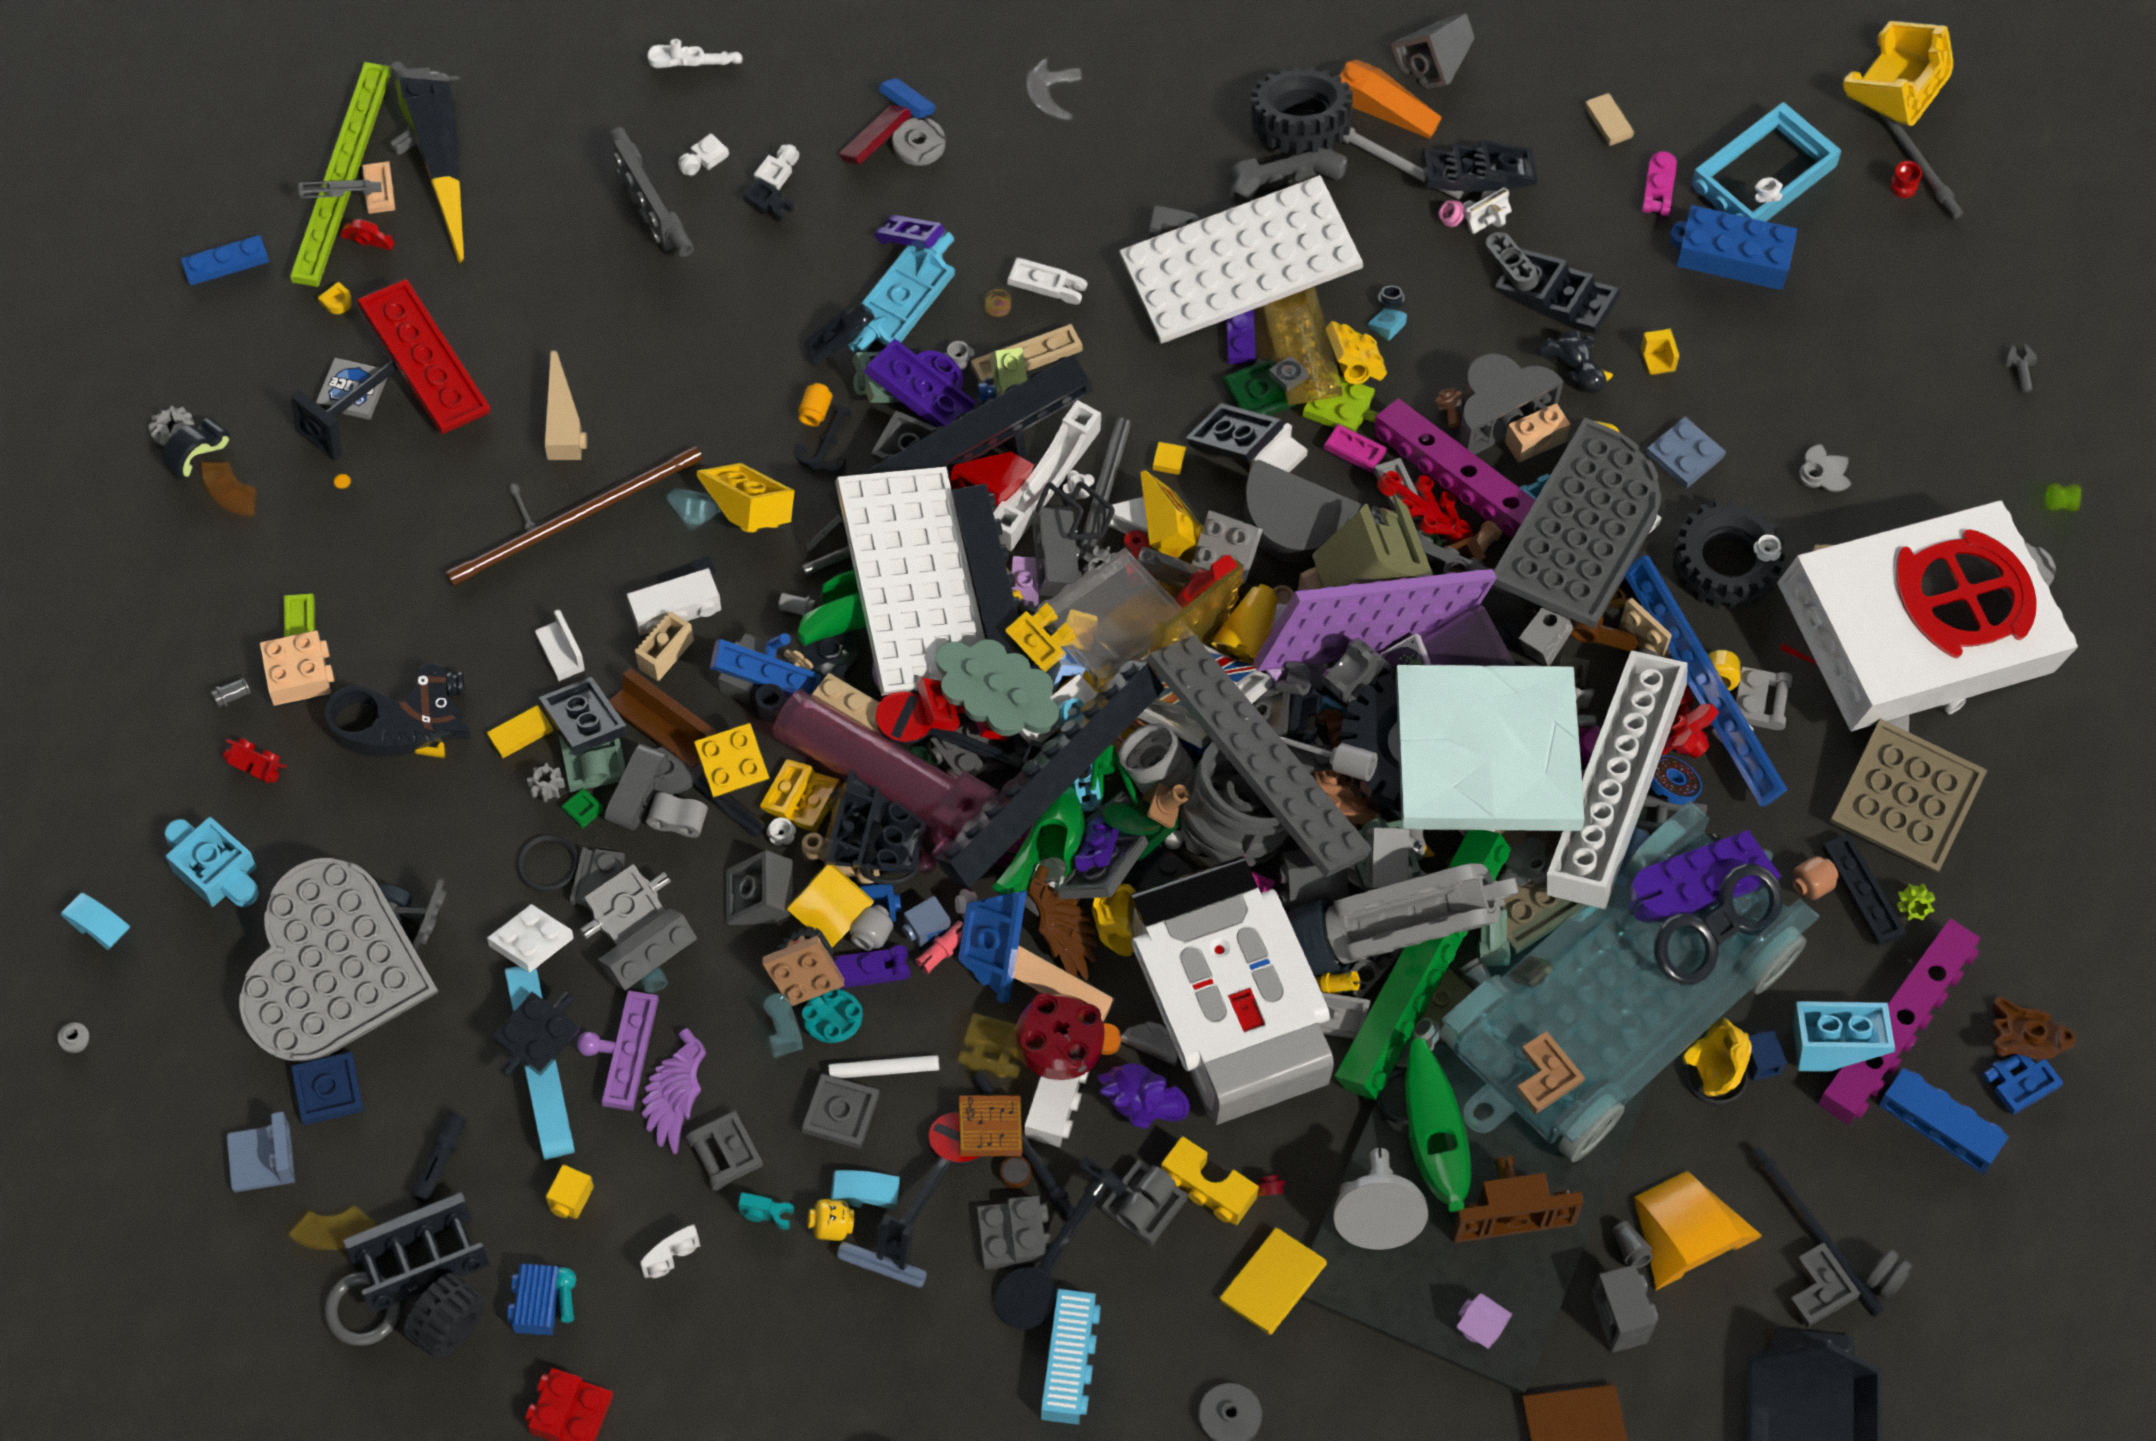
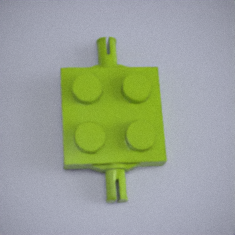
M1326 370L1323 371L1319 381L1313 387L1300 383L1293 390V393L1308 397V402L1303 410V417L1334 429L1339 424L1356 432L1358 426L1365 420L1375 423L1376 416L1379 414L1369 409L1375 392L1374 388L1363 384H1350L1344 377Z

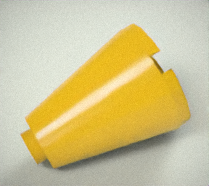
M1260 584L1259 587H1252L1213 637L1212 646L1229 657L1232 654L1238 657L1239 661L1254 665L1253 661L1273 628L1278 604V597L1274 595L1276 591L1263 584Z

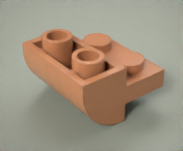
M1333 770L1314 771L1313 778L1351 824L1365 825L1367 822L1376 819V812L1368 807L1369 797L1366 796L1359 800L1351 790L1352 780L1346 782L1343 774Z

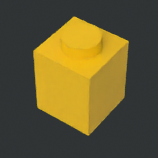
M563 1165L546 1195L551 1212L562 1218L570 1216L577 1219L594 1188L591 1176Z

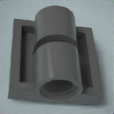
M1138 1160L1122 1180L1128 1186L1123 1195L1120 1197L1112 1193L1103 1204L1102 1212L1152 1246L1187 1201L1188 1194L1176 1187L1173 1178L1164 1170L1156 1166L1149 1168Z

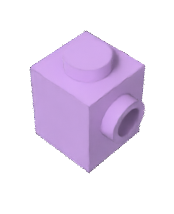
M1480 1293L1473 1301L1467 1299L1460 1309L1458 1315L1462 1319L1457 1328L1469 1340L1479 1342L1489 1349L1499 1338L1512 1314Z

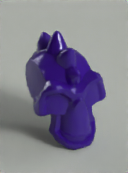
M1125 1064L1122 1066H1112L1110 1072L1098 1076L1099 1081L1104 1086L1100 1089V1093L1109 1097L1113 1107L1119 1113L1128 1117L1130 1124L1134 1127L1148 1128L1156 1118L1172 1122L1181 1121L1188 1115L1190 1105L1185 1094L1177 1087L1165 1088V1078L1153 1073L1142 1065Z

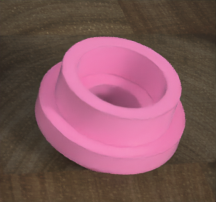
M1457 200L1443 203L1439 210V217L1443 224L1448 227L1457 226L1464 217V206Z

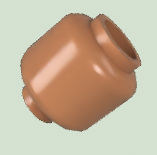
M1814 856L1794 869L1792 885L1800 896L1804 895L1808 899L1816 900L1836 887L1838 872L1829 859Z

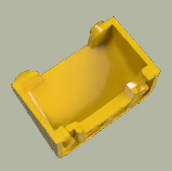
M1889 21L1878 35L1881 55L1863 78L1861 73L1855 71L1846 76L1843 82V90L1849 98L1901 125L1912 126L1917 122L1952 73L1953 56L1947 26Z

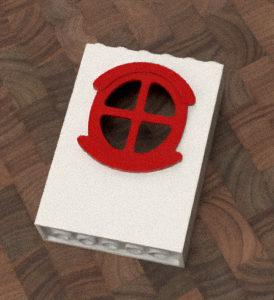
M2002 500L1798 555L1777 582L1850 731L1875 725L1879 719L1889 721L1951 703L1958 699L1968 698L2054 673L2078 647L2074 634L2069 630L2062 611L2057 607L2050 594L2048 585L2040 575L2035 560L2029 554L2024 544V539L2018 533L2011 514L2006 510ZM1955 554H1970L1989 561L1994 566L1999 578L1978 584H1970L1959 566ZM1942 559L1945 561L1958 589L1927 597L1921 589L1923 574L1933 561ZM2005 588L2012 601V608L2008 617L2002 623L1993 626L1988 622L1976 596ZM1963 600L1971 611L1979 631H1964L1953 628L1940 621L1933 614L1932 608Z

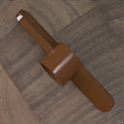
M1603 617L1600 618L1595 629L1575 620L1571 623L1573 630L1570 635L1582 643L1598 642L1627 651L1634 650L1638 644V639L1634 634L1602 625Z

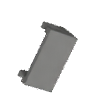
M1321 992L1330 1014L1329 1021L1319 1024L1323 1034L1355 1039L1367 1018L1370 1000Z

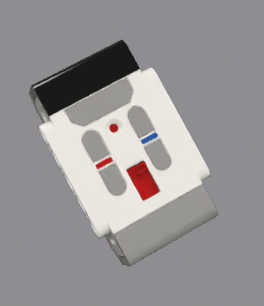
M1241 855L1129 895L1127 918L1133 937L1132 945L1181 1063L1184 1069L1189 1071L1206 1113L1216 1125L1329 1084L1334 1061L1319 1025L1330 1020L1327 1004L1276 891L1272 889L1260 893L1244 856Z

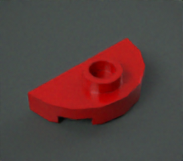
M355 219L352 223H346L341 231L342 238L356 241L361 245H372L392 250L395 244L390 234L386 237L377 230L378 225L366 220Z

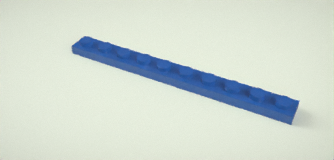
M1643 555L1629 567L1625 578L1642 607L1671 633L1672 637L1668 651L1674 660L1687 663V683L1700 705L1712 703L1719 711L1711 724L1760 806L1766 807L1786 792L1787 788L1650 557Z

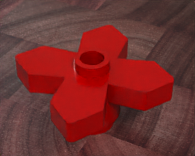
M1712 703L1701 704L1692 712L1687 706L1678 707L1661 756L1667 754L1673 748L1678 754L1689 755L1691 758H1697L1704 754L1710 744L1707 741V735L1702 729L1710 725L1719 713Z

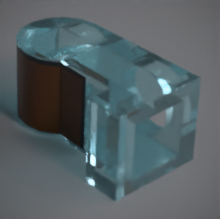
M779 993L770 995L765 1000L764 1010L767 1022L773 1026L775 1035L769 1036L773 1056L778 1057L803 1049L802 1037L788 997Z

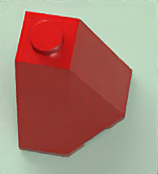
M1011 451L956 464L950 476V487L954 490L986 483L988 493H994L997 508L1002 501H1007L1022 486L1032 473L1034 464Z

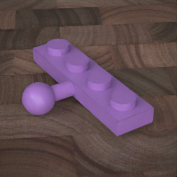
M628 991L616 1042L600 1040L599 1036L593 1032H585L577 1040V1048L585 1056H593L597 1052L613 1054L602 1104L605 1107L631 1111L634 1109L659 1001L658 995Z

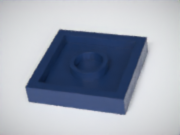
M352 1052L291 1066L303 1126L364 1111Z

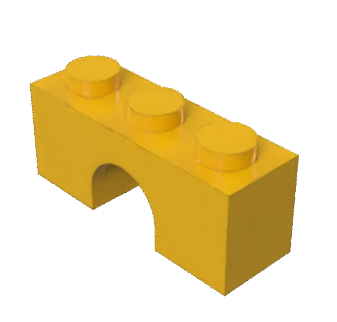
M1182 1136L1161 1164V1169L1173 1178L1176 1187L1188 1193V1197L1194 1203L1200 1206L1206 1205L1214 1211L1215 1216L1226 1223L1230 1221L1237 1226L1256 1200L1259 1186L1235 1170L1222 1182L1213 1183L1206 1180L1202 1176L1201 1170L1206 1165L1208 1152Z

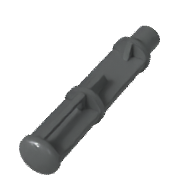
M367 179L299 182L296 187L299 198L343 196L345 191L362 190L366 196L371 193L382 192L381 182H370ZM326 183V187H303V184ZM327 192V195L304 196V193Z

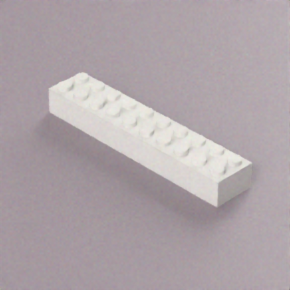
M1631 650L1582 779L1585 817L1582 831H1563L1547 872V895L1606 909L1687 685L1686 662Z

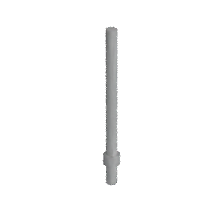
M1350 127V134L1348 136L1343 135L1345 143L1351 142L1425 182L1422 168L1355 133V129ZM1438 189L1457 200H1460L1464 192Z

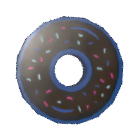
M1662 755L1650 787L1657 795L1661 796V794L1669 797L1667 801L1670 803L1688 805L1692 804L1700 795L1702 782L1696 771L1686 762L1676 757Z

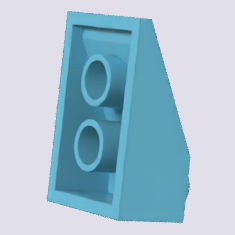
M1796 1001L1792 1030L1798 1071H1832L1895 1051L1888 1003Z

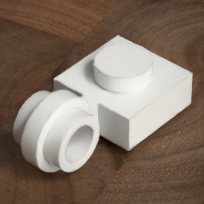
M711 133L691 147V155L686 153L680 157L678 161L679 170L689 176L696 174L701 164L709 170L728 157L729 151Z
M791 144L782 145L778 150L777 159L768 155L755 172V181L762 178L779 190L792 173L791 166L798 160L799 151L796 150V147Z

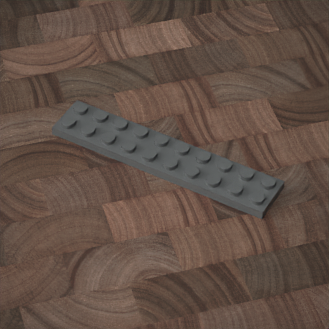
M1195 635L1150 653L1147 659L1148 663L1325 878L1370 856L1373 850Z

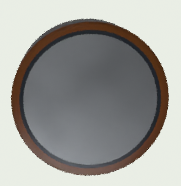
M1012 1156L1004 1160L1000 1168L1002 1182L1007 1187L1013 1189L1024 1187L1031 1178L1029 1162L1020 1156Z

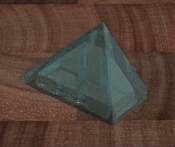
M674 488L668 494L667 500L690 531H693L721 511L709 494Z

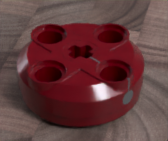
M1039 994L1024 1009L1018 1019L1016 1028L1018 1053L1024 1064L1031 1071L1044 1078L1070 1080L1082 1076L1094 1067L1103 1051L1105 1028L1101 1019V1012L1096 1006L1080 998L1064 994ZM1042 1011H1047V1012H1049V1013H1048V1014H1043V1013H1041V1012H1042ZM1029 1047H1037L1039 1049H1030ZM1077 1057L1080 1058V1060H1073L1071 1058Z

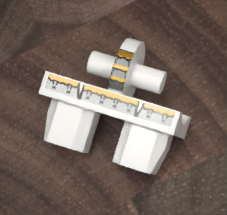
M1503 187L1498 191H1484L1481 201L1478 203L1469 200L1463 204L1465 209L1464 218L1468 222V229L1471 233L1474 234L1490 224L1499 228L1506 223L1505 215L1512 212L1508 202L1509 190Z

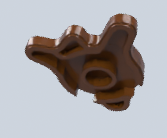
M1998 997L1994 1000L1992 1008L2002 1018L1994 1020L1992 1025L1993 1031L1999 1037L1993 1045V1050L1996 1054L2001 1056L2019 1054L2033 1059H2049L2055 1057L2063 1050L2074 1047L2077 1040L2076 1034L2072 1030L2065 1028L2062 1024L2058 1028L2056 1024L2050 1021L2051 1014L2041 1010L2019 1007L2004 997Z

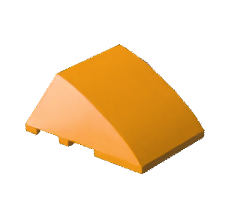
M1688 1171L1634 1197L1642 1235H1644L1645 1241L1652 1247L1651 1253L1653 1258L1649 1263L1651 1264L1654 1276L1655 1291L1682 1278L1685 1272L1731 1249L1737 1250L1762 1236Z

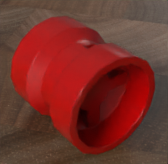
M1903 161L1897 165L1890 183V189L1894 195L1900 198H1909L1915 194L1922 176L1920 166L1912 161Z

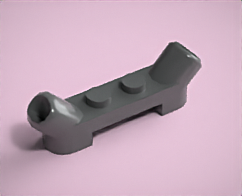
M1324 146L1318 148L1316 153H1312L1311 149L1305 150L1304 154L1259 166L1256 158L1245 160L1236 164L1230 171L1234 181L1229 192L1230 198L1235 204L1242 205L1252 201L1257 191L1276 188L1292 181H1301L1317 174L1339 180L1346 171L1348 161L1346 156L1333 152L1332 148L1327 150Z

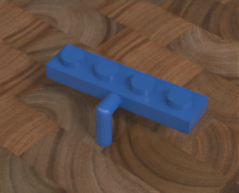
M786 633L769 639L766 643L764 654L722 639L715 642L710 669L759 686L766 684L778 685L785 695L810 704L813 703L812 694L820 685L822 675L775 658L777 649L790 643V636Z

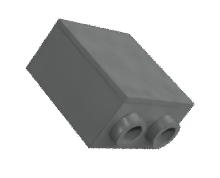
M1302 849L1282 852V865L1278 866L1280 882L1284 885V890L1280 891V900L1283 908H1287L1288 912L1302 904L1324 898H1329L1334 902L1349 897L1347 868L1325 878Z

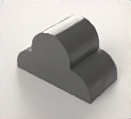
M1488 354L1479 357L1471 364L1468 370L1463 395V415L1458 443L1475 455L1506 438L1510 423L1556 403L1558 404L1563 380L1557 373L1546 367L1530 366L1521 369L1515 361L1504 355Z

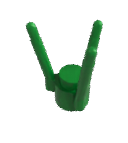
M1110 745L1092 763L1090 789H1096L1098 777L1101 793L1100 804L1103 806L1104 775L1113 773L1118 765L1132 802L1137 806L1139 801L1130 777L1120 763L1119 753H1116V748Z

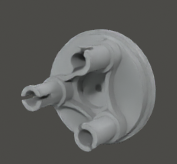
M1378 1148L1370 1152L1371 1171L1368 1176L1361 1177L1353 1182H1345L1340 1186V1195L1334 1205V1223L1339 1234L1348 1242L1366 1249L1383 1250L1404 1245L1421 1233L1428 1219L1425 1197L1411 1181L1393 1174L1389 1165V1152L1384 1148H1381L1382 1158H1379Z

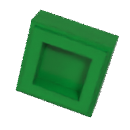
M584 788L561 806L562 811L581 829L604 811L603 805Z

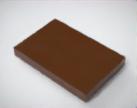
M1616 1384L1527 1395L1521 1399L1529 1441H1628Z

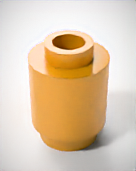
M820 383L806 387L798 409V418L802 423L809 426H819L820 422L824 421L832 399V394L828 387Z

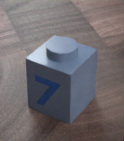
M933 896L904 913V925L902 928L909 941L915 940L919 948H922L931 943L937 936H943L950 929V918L936 897Z

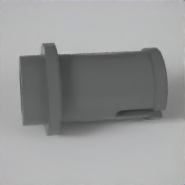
M244 677L220 688L215 686L216 690L211 691L217 707H227V703L251 694Z

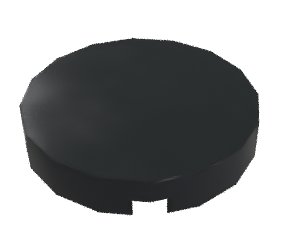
M851 631L815 641L806 646L803 645L802 648L804 658L813 664L811 671L821 674L823 678L828 673L837 678L848 674L856 666L859 659L858 640Z

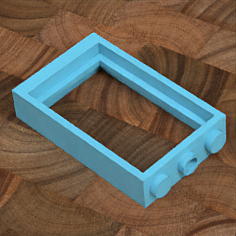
M1783 102L1695 169L1691 186L1699 195H1703L1718 211L1767 221L1837 166L1841 150ZM1774 128H1777L1812 157L1816 163L1780 190L1782 194L1781 200L1765 202L1755 211L1751 212L1716 182L1712 176Z

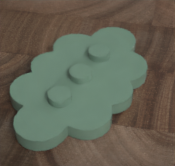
M988 639L978 641L971 648L961 642H948L939 647L936 652V667L944 676L941 684L943 698L953 705L964 706V711L971 720L977 722L988 721L989 727L995 733L1002 736L1017 734L1023 728L1039 734L1050 732L1056 728L1059 722V708L1050 699L1053 694V681L1046 672L1040 669H1031L1030 663L1025 656L1018 653L1007 654L1003 645Z

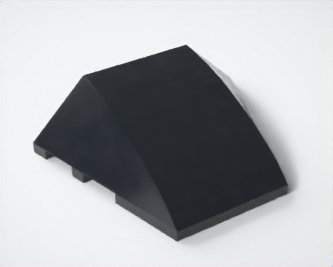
M851 768L832 811L821 854L824 864L893 873H914L927 822L898 801L891 802L879 793L880 788L874 784L872 787L858 778L857 775L859 773Z

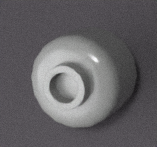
M880 905L866 907L850 926L849 931L852 935L851 940L853 943L867 951L881 948L893 930V922L889 917L890 913L888 910Z

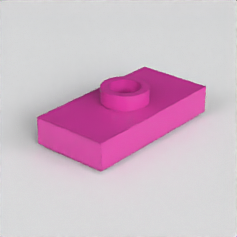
M1337 424L1324 445V450L1371 473L1374 472L1375 466L1379 465L1387 449Z

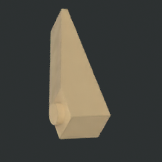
M551 351L545 434L547 459L581 460L582 449H587V433L581 430L580 420L557 351Z

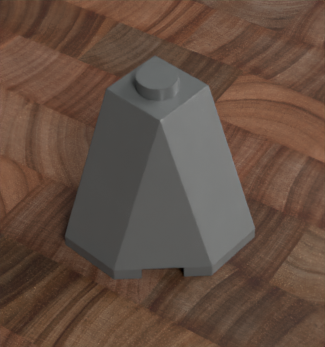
M1465 13L1446 17L1390 45L1399 69L1406 74L1412 73L1420 79L1419 83L1422 86L1430 89L1445 86L1451 82L1475 37Z

